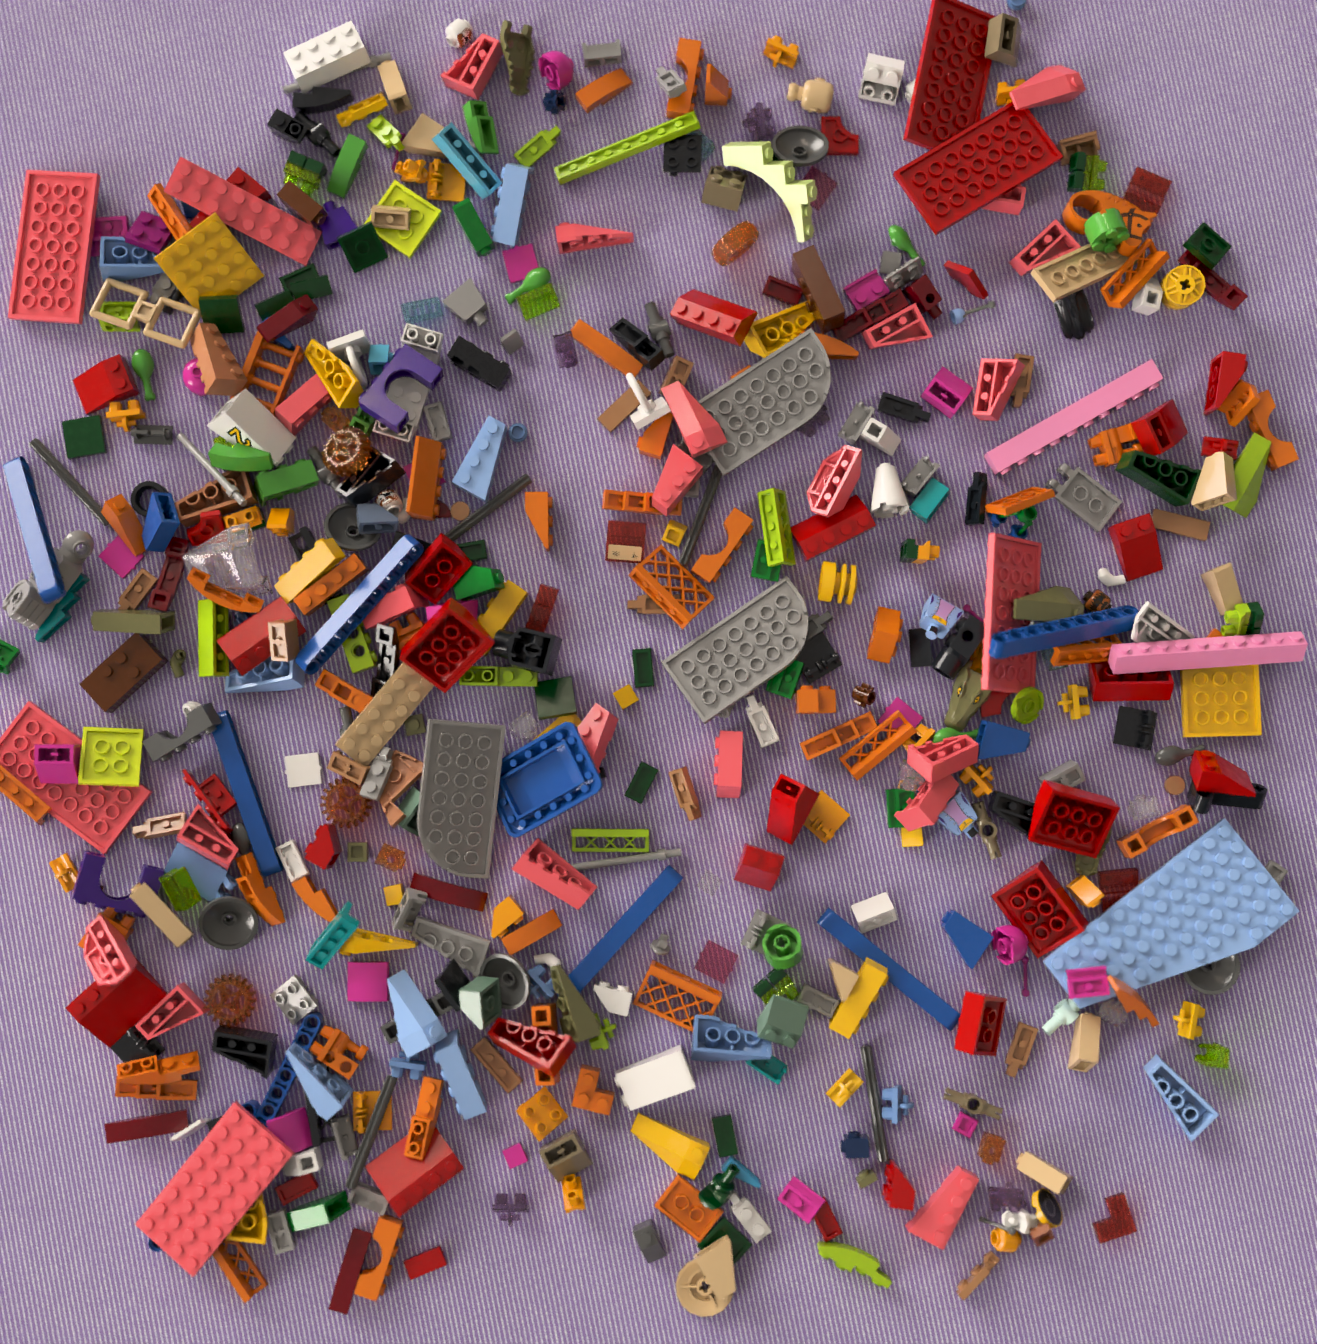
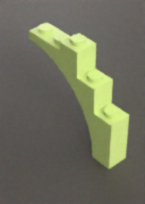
M771 141L730 142L722 146L724 166L748 170L766 181L782 198L789 210L795 226L797 241L805 242L811 239L814 227L811 219L812 207L810 202L817 199L815 180H795L793 161H773Z

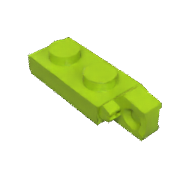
M381 114L366 126L387 149L394 146L400 152L405 148L400 140L402 138L400 132Z
M557 125L549 132L547 129L541 130L513 155L520 165L531 167L557 143L555 139L561 134V130Z

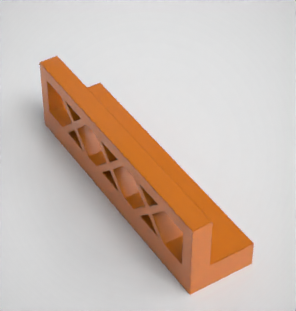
M155 184L147 197L177 241L193 228L189 225V222L171 195L164 192L162 184Z
M1147 238L1100 289L1108 307L1123 309L1170 258L1168 252L1157 251L1153 240ZM1147 248H1149L1150 254L1146 258H1144L1145 251ZM1138 259L1137 268L1132 271L1134 262ZM1126 272L1125 281L1121 283L1122 275ZM1114 285L1113 294L1110 295L1108 290Z
M1116 634L1090 639L1097 643L1085 640L1079 642L1081 645L1072 643L1066 646L1053 647L1054 653L1050 662L1053 666L1108 661L1111 644H1121L1122 642ZM1104 638H1110L1112 642L1105 640Z
M897 710L838 759L858 781L917 731L901 712ZM899 717L903 724L898 728H892V722ZM887 731L884 740H877L879 732ZM866 743H872V748L868 753L862 752V748ZM851 755L857 756V762L850 767L845 760Z
M0 765V791L34 821L42 825L45 822L43 818L52 808Z
M225 1239L212 1256L244 1303L268 1285V1282L240 1241ZM228 1244L236 1245L238 1248L237 1255L229 1254L227 1251ZM239 1260L248 1263V1272L239 1269ZM250 1276L257 1277L261 1285L253 1289L249 1284Z

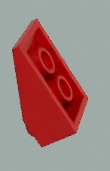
M1222 351L1211 360L1204 416H1208L1222 405L1241 376L1246 372L1248 366L1246 354Z
M120 354L99 362L73 379L86 415L109 407L110 402H121L140 394L128 362Z
M1150 513L1107 528L1126 582L1163 570L1157 533Z
M1194 750L1189 772L1197 791L1250 797L1256 796L1246 771L1214 752Z

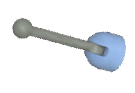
M989 301L986 305L968 311L960 308L950 311L951 320L954 325L959 324L965 320L968 314L986 308H994L995 302Z

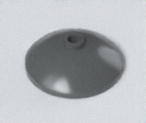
M808 126L784 128L776 133L772 140L774 155L780 161H793L794 167H807L820 162L827 155L829 148L826 136L819 130Z
M349 503L340 504L327 514L324 522L325 534L327 538H333L343 550H366L379 541L382 533L359 534L356 517L357 508Z
M233 896L220 897L209 902L201 911L198 922L199 931L203 939L211 946L222 950H234L247 945L255 937L259 924L258 915L254 907L247 901Z
M495 953L485 959L480 968V976L499 978L501 1007L512 1010L522 1006L527 1001L531 989L529 975L525 967L515 957L506 953Z
M1237 953L1209 963L1207 968L1203 965L1182 974L1186 982L1196 991L1208 995L1221 994L1229 990L1236 983L1240 974V959Z

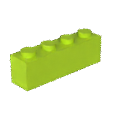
M209 599L198 600L199 677L229 676V658L216 640L229 632L228 608Z

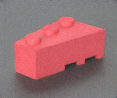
M720 730L719 737H715V748H718V755H715L714 767H718L717 773H714V785H717L716 797L739 798L742 785L743 731Z

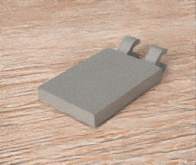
M1065 463L1060 464L1056 471L1067 477V480L1061 485L1052 478L1048 480L1045 486L1056 492L1055 497H1053L1055 500L1096 532H1100L1122 501L1079 467L1073 470Z

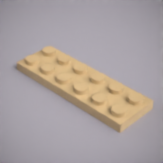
M1087 244L1034 268L1030 274L1054 303L1114 275L1130 256L1121 255L1117 250V246L1113 252L1105 253V251H1094L1091 245Z
M402 662L337 740L335 745L356 762L368 766L434 685Z

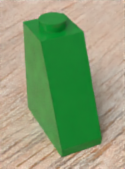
M466 198L452 206L456 220L478 258L480 256L485 257L495 248L470 199Z
M471 565L453 585L456 600L467 601L504 589V576L501 570Z
M340 1191L299 1205L287 1212L292 1232L329 1224L349 1211L351 1207L350 1203L347 1202L346 1191Z

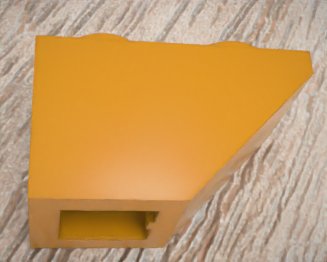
M271 508L267 529L272 531L273 534H277L278 537H288V534H294L295 511L291 508Z
M1079 875L1065 886L1079 905L1088 908L1097 906L1104 896L1084 875Z
M511 894L494 908L491 933L493 939L497 936L499 938L503 937L509 931L507 927L512 923L516 926L524 919L522 915L525 911Z

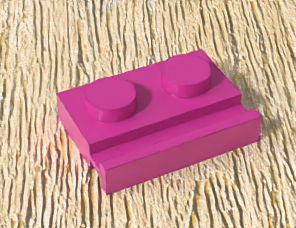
M876 269L843 288L855 311L869 306L890 293Z
M1107 966L1065 969L1069 998L1110 995L1106 972Z
M795 1176L792 1177L791 1181L777 1198V1200L808 1224L811 1223L821 1206L825 1203L822 1197Z

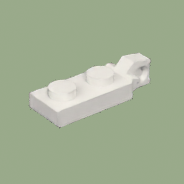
M753 694L747 696L746 700L749 707L745 708L746 714L761 748L780 741L765 706H763L762 702L757 703Z
M734 1190L730 1197L733 1203L730 1208L757 1244L771 1233L772 1230L750 1200L746 1199L745 1196L740 1198Z

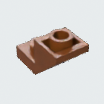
M1037 1220V1226L1030 1228L1029 1236L1037 1247L1055 1238L1048 1223L1043 1225Z

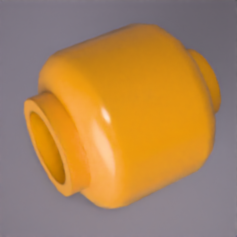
M997 1227L991 1232V1243L997 1251L1013 1253L1021 1245L1022 1238L1018 1230H1016L1014 1235H1010L1008 1231Z

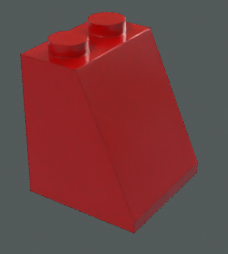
M745 843L734 880L771 891L779 877L785 856Z

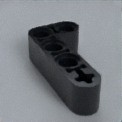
M1192 779L1187 798L1192 810L1199 814H1207L1211 804L1261 809L1267 794V788L1261 784L1252 783L1256 792L1255 797L1203 792L1196 790Z

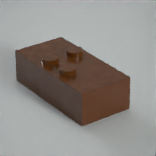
M814 245L793 253L791 270L807 301L805 302L806 308L809 313L812 312L821 333L825 334L843 326L845 309Z
M134 633L79 685L104 712L113 713L168 662V659L145 634Z

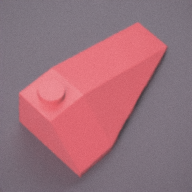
M1062 65L1044 68L1009 94L1017 111L1069 102L1086 89L1079 72Z
M563 222L559 226H555L559 254L634 242L632 232L575 223L570 224L569 222Z
M679 381L661 388L692 458H696L728 443L720 424Z

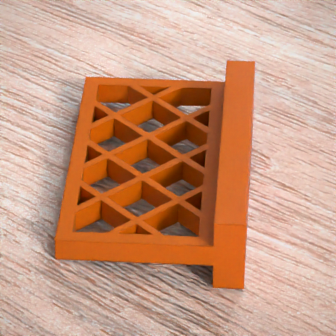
M662 545L658 546L641 563H638L628 575L682 629L715 598ZM659 551L665 556L666 562L657 561L656 554ZM645 564L653 565L654 573L648 572L643 566ZM657 565L666 566V574L658 573ZM670 567H676L679 570V575L670 574ZM658 578H667V586H662L658 582ZM671 579H679L680 587H672ZM683 580H689L693 588H684ZM672 591L680 592L681 600L675 599L672 596ZM684 592L693 593L694 601L685 600ZM697 593L703 594L708 600L706 602L698 601ZM685 604L694 605V613L692 615L686 610Z
M652 960L632 1004L693 1032L691 1020L694 1019V1016H689L687 1007L697 1004L700 1012L698 1015L713 1016L717 1005L721 1001L722 992ZM652 975L658 978L660 985L650 988L648 983L649 976ZM673 985L678 993L668 996L664 987ZM662 988L665 997L655 1000L652 991ZM649 992L652 1002L645 1004L638 1001L642 994ZM686 993L693 994L695 1001L685 1004L682 995ZM679 996L682 1006L672 1009L669 999ZM667 1001L670 1010L662 1012L658 1010L656 1004ZM708 1001L713 1006L711 1010L702 1012L699 1003ZM684 1009L687 1018L677 1019L674 1012Z

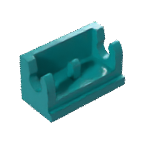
M932 477L909 507L912 510L911 513L927 524L948 497L949 488Z
M772 1054L771 1059L745 1060L746 1064L777 1085L780 1084L783 1074H786L788 1070V1065Z

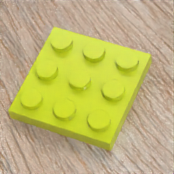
M394 180L377 205L411 208L409 230L374 228L382 241L411 259L441 216L442 211ZM371 214L364 224L371 221Z
M83 727L78 784L139 787L144 729Z

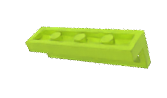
M770 488L758 492L768 566L774 567L781 564L796 565L785 491Z
M571 829L572 852H649V829ZM576 837H585L589 843L584 848L576 847ZM597 837H604L609 843L604 848H598L593 841ZM617 837H624L628 843L623 848H618L613 841ZM636 837H645V848H637L632 841ZM590 844H592L595 848H587V847H588Z

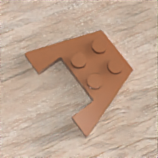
M395 750L392 755L393 769L379 800L393 829L406 817L394 802L422 776L423 762L398 750Z

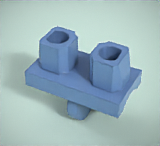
M539 964L533 969L527 970L530 983L532 984L529 996L533 994L538 999L541 993L546 1000L554 995L552 978L546 983L540 979L546 973L542 965Z
M400 1051L399 1057H405L406 1059L392 1057V1060L389 1061L391 1075L397 1078L403 1077V1071L406 1068L411 1069L410 1079L420 1080L427 1066V1061L411 1060L412 1058L419 1059V1053L407 1058L404 1051Z
M895 1085L894 1087L882 1090L883 1100H892V1107H883L882 1118L892 1120V1124H898V1121L902 1120V1108L903 1115H908V1109L914 1108V1103L908 1102L909 1095H903L902 1101V1085Z

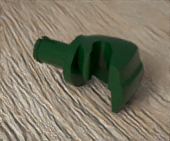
M732 1163L729 1164L724 1173H716L713 1180L699 1192L698 1197L703 1206L716 1210L727 1203L735 1188L733 1180L740 1172L738 1166Z

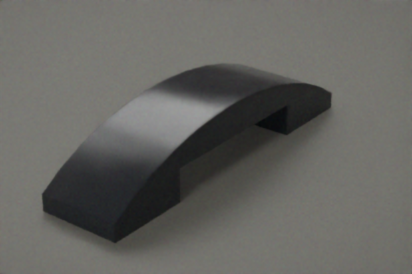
M377 623L375 642L379 643L377 675L372 678V696L377 694L397 670L399 661V641L396 627Z

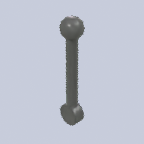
M980 1216L979 1221L1008 1231L1010 1235L1016 1233L1014 1227L1007 1228Z

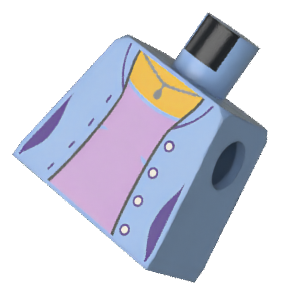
M932 593L923 606L919 626L926 630L925 635L928 639L934 640L936 637L943 639L964 611Z
M957 791L947 802L946 809L939 814L938 822L954 835L958 836L964 832L971 839L979 832L972 825L978 817L961 791Z

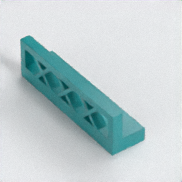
M347 901L315 940L305 959L307 962L322 970L357 929L360 921L349 915L353 903Z

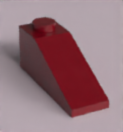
M306 294L287 304L259 324L256 329L266 342L269 343L312 322L318 308Z

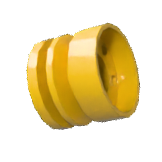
M1181 265L1172 269L1159 283L1163 290L1161 302L1169 309L1181 310L1198 301L1203 295L1206 286L1205 278L1201 271L1190 265ZM1183 282L1186 283V284H1185L1186 289H1184V290L1181 289V288H1182V285H1181V284H1182Z
M823 561L818 585V601L831 602L833 595L836 594L838 604L842 603L843 596H845V604L851 605L857 588L856 565H850L849 572L847 573V564H843L840 572H838L836 562Z

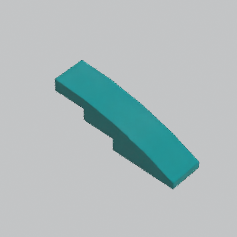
M81 573L67 591L66 596L59 603L55 604L50 615L39 627L35 637L37 642H46L72 618L67 611L81 599L77 592L90 581L85 574Z

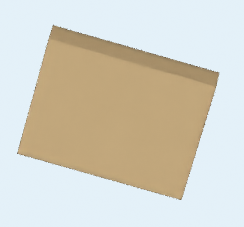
M829 958L827 960L838 997L841 1001H846L859 975L854 970Z

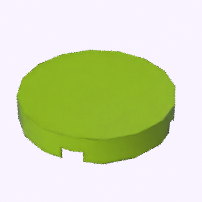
M1031 686L1018 692L1011 705L1012 718L1018 723L1025 725L1037 719L1039 716L1037 713L1044 707L1043 693Z

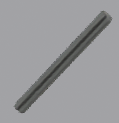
M33 439L29 443L30 447L101 524L107 526L109 522L101 513L102 507L39 439Z
M716 464L679 558V564L683 566H688L722 477V473Z
M524 474L444 535L455 541L531 484V478Z
M865 1045L861 1047L877 1158L879 1162H887L889 1157L873 1052L870 1045Z
M392 1075L386 1076L346 1180L345 1187L355 1190L398 1080L397 1077H392Z

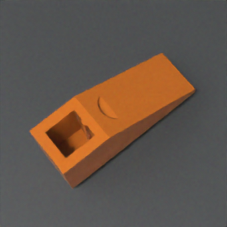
M548 491L525 492V512L545 549L550 551V546H553V535H550L549 527H553V516H549V508H553V498L549 497Z

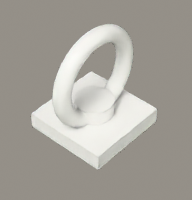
M363 329L326 342L330 352L341 361L349 360L354 375L361 387L366 389L368 381L359 357L369 353L371 343Z
M630 372L626 374V379L640 402L638 410L629 415L637 430L671 411L663 397L655 401L652 399L647 400L634 375Z

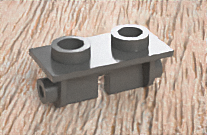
M136 425L134 429H131V436H134V444L172 445L173 426Z

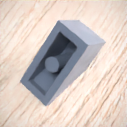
M377 503L357 504L356 517L359 534L396 532V530L398 531V517Z

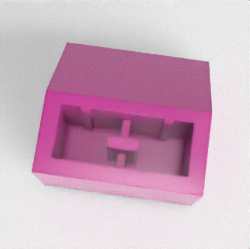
M942 366L920 397L951 419L968 397L973 387Z
M35 744L34 765L40 782L78 784L82 745Z

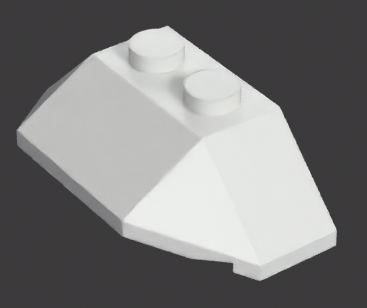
M1148 601L1136 615L1131 639L1136 643L1195 638L1193 634Z

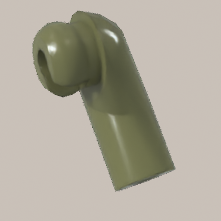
M182 649L176 650L170 659V666L175 678L185 675L181 666L186 658V652Z

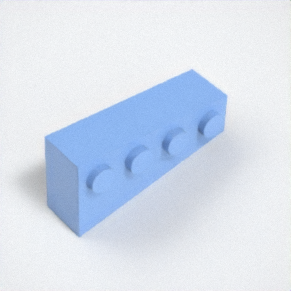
M508 163L506 167L502 168L501 178L503 179V184L499 186L497 194L500 200L499 206L496 205L494 210L496 222L491 228L490 235L493 236L492 241L511 246L518 245L523 218H520V216L524 214L527 203L524 196L530 190L531 183L528 178L529 174L533 175V167Z
M488 415L452 480L454 486L485 503L489 500L494 475L507 433L506 424Z
M456 1029L446 1033L447 1037L436 1043L433 1056L437 1064L440 1063L442 1067L441 1075L443 1080H447L449 1083L448 1090L450 1096L456 1099L458 1114H462L464 1120L487 1112V1102L478 1080L473 1079L475 1078L472 1063H467V1051L464 1044L460 1046V1032Z
M1157 1054L1143 1067L1191 1142L1219 1115L1211 1104Z

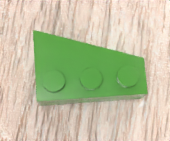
M300 459L290 466L284 464L278 466L277 470L259 472L255 478L254 489L261 507L266 506V501L277 498L279 501L284 499V495L290 493L297 494L317 486L319 478L312 460Z

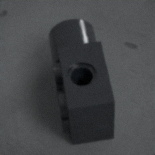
M971 614L958 621L955 626L956 633L949 635L944 643L946 647L943 646L931 664L935 671L950 680L956 678L984 637V623ZM962 634L967 635L968 642L963 640Z
M519 627L515 633L502 629L497 631L494 637L495 643L492 645L493 655L507 658L509 664L514 667L553 676L562 643L561 638Z

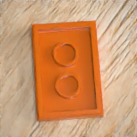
M1032 486L986 504L985 510L988 513L1008 516L1053 498L1055 493L1052 489Z
M677 1174L654 1206L700 1243L724 1213V1210L722 1208L711 1210L703 1206L698 1197L700 1191L681 1175Z

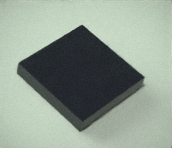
M453 959L447 963L434 982L452 1008L458 1012L461 1010L458 998L459 990L470 983V981Z

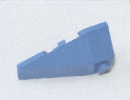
M101 236L99 267L103 281L107 278L127 281L164 273V271L154 260V257L158 255L157 253L125 242L124 237Z
M695 1014L691 1060L717 1062L771 1059V1041L759 1038L757 1033L738 1028L736 1024L721 1021L716 1016Z

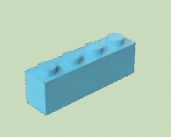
M452 122L432 138V141L482 200L491 195L502 184L500 179Z

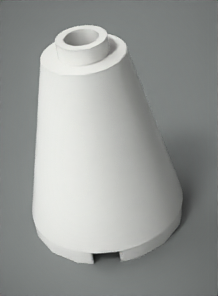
M882 463L876 468L871 514L874 513V517L892 518L895 513H899L900 516L904 515L909 511V504L895 466L890 463Z

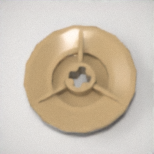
M695 1259L686 1263L679 1271L676 1280V1295L681 1305L690 1313L700 1317L713 1316L723 1311L730 1303L731 1298L723 1301V1299L718 1301L710 1285L707 1286L708 1289L706 1290L701 1287L702 1282L709 1283Z

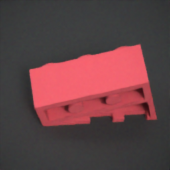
M482 34L466 49V53L459 60L456 59L453 62L454 65L447 72L444 71L440 75L445 85L479 100L503 55L500 41Z
M1055 219L1018 253L1009 264L1022 277L1031 273L1034 268L1079 249L1081 246Z
M916 303L861 333L870 350L926 340L933 337Z
M981 358L972 415L979 420L998 421L1025 365L1018 359Z
M316 373L275 408V417L296 436L324 405L329 404L333 398Z
M674 444L652 496V506L666 517L703 474V466Z
M403 583L394 587L395 591H389L362 622L365 629L377 628V623L387 624L397 620L396 618L406 613L409 615L413 613V610L420 607L426 608L430 604L425 597Z
M595 703L577 729L598 773H600L599 767L602 759H605V750L608 742H611L618 718Z
M967 734L943 738V742L938 743L927 741L925 745L916 747L914 744L908 745L907 763L932 784L977 763L979 744Z
M952 775L932 784L925 780L917 789L919 793L913 800L909 798L906 801L907 806L905 809L897 811L894 816L908 832L927 825L932 826L938 821L939 814L946 809L947 802L956 794L955 790L960 784Z
M197 804L177 835L179 843L227 870L239 852L236 845L221 831L199 804Z
M183 982L166 995L135 1027L147 1040H150L210 1011V1009Z

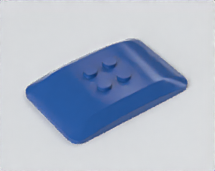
M564 722L502 758L497 811L511 837H520L601 791L603 787L602 779L577 727L572 722Z

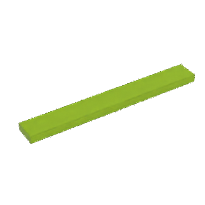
M692 111L554 167L559 184L562 185L700 129V123L695 111Z

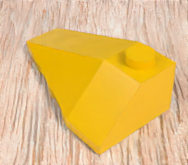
M805 302L754 321L744 341L751 352L765 358L795 339L815 321L812 312H808Z
M311 339L303 353L338 408H357L359 406V397L364 391L353 371L318 341Z
M357 928L341 946L339 954L351 956V953L415 948L418 946V942Z
M639 1112L630 1130L675 1172L695 1180L702 1168L710 1149L708 1142Z
M263 1194L260 1195L226 1237V1240L266 1244L268 1219Z

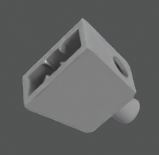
M471 278L443 300L444 306L466 325L475 321L479 327H482L488 322L487 317L483 314L488 309Z

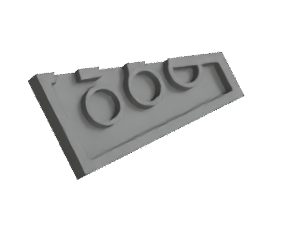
M417 916L411 936L431 949L434 948L445 958L454 959L459 967L468 970L473 976L478 977L480 975V968L485 960L490 940L421 916Z

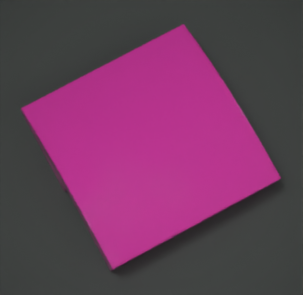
M128 216L95 218L91 257L100 256L101 236L125 237L129 231Z
M348 962L347 1001H389L387 983L389 978V962Z
M305 1106L288 1111L286 1115L266 1121L267 1128L293 1152L297 1153L312 1146L309 1119Z

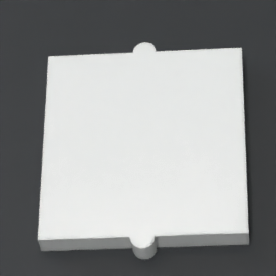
M319 752L285 756V774H287L288 788L322 784V766H320Z
M212 1118L199 1119L171 1137V1140L178 1141L187 1138L206 1126V1122L212 1120Z

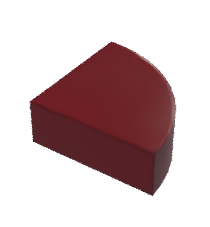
M437 500V504L440 505L439 515L435 516V518H452L451 510L444 502Z

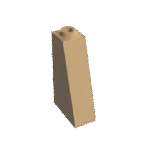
M139 882L130 890L132 892L129 895L131 899L177 948H180L195 935L147 883L141 884Z

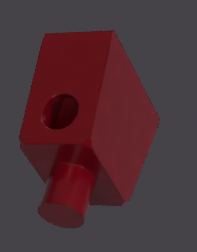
M926 274L902 290L912 304L916 303L921 314L928 312L934 320L943 313L937 305L942 298Z

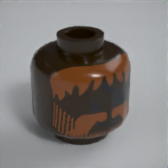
M1095 589L1093 592L1089 590L1082 598L1084 600V609L1088 613L1112 607L1110 604L1111 598L1099 589Z

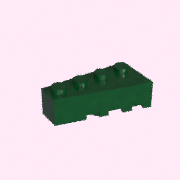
M1137 450L1123 453L1115 469L1175 507L1189 504L1201 473L1199 469L1195 470L1186 465L1172 463L1173 461L1159 459L1157 456Z

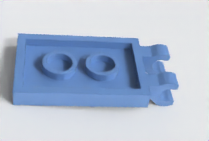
M179 842L164 869L165 876L210 902L220 897L232 896L221 890L223 884L229 890H233L238 885L237 878L228 874L231 870L230 868L228 870Z

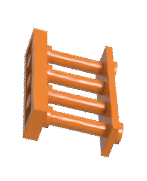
M257 330L242 368L248 381L241 391L244 389L248 390L249 386L254 384L277 393L273 404L256 398L275 416V408L285 400L297 367L304 360V350L299 345H296L295 350L292 351L271 342L267 343ZM268 349L291 358L287 369L262 360L263 351ZM262 367L283 375L281 385L278 386L255 377L256 369Z

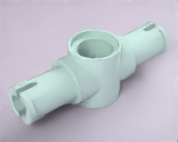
M1070 998L1068 1000H1061L1053 1008V1017L1041 1027L1048 1036H1051L1061 1025H1069L1074 1022L1079 1016L1078 1011L1080 1008Z

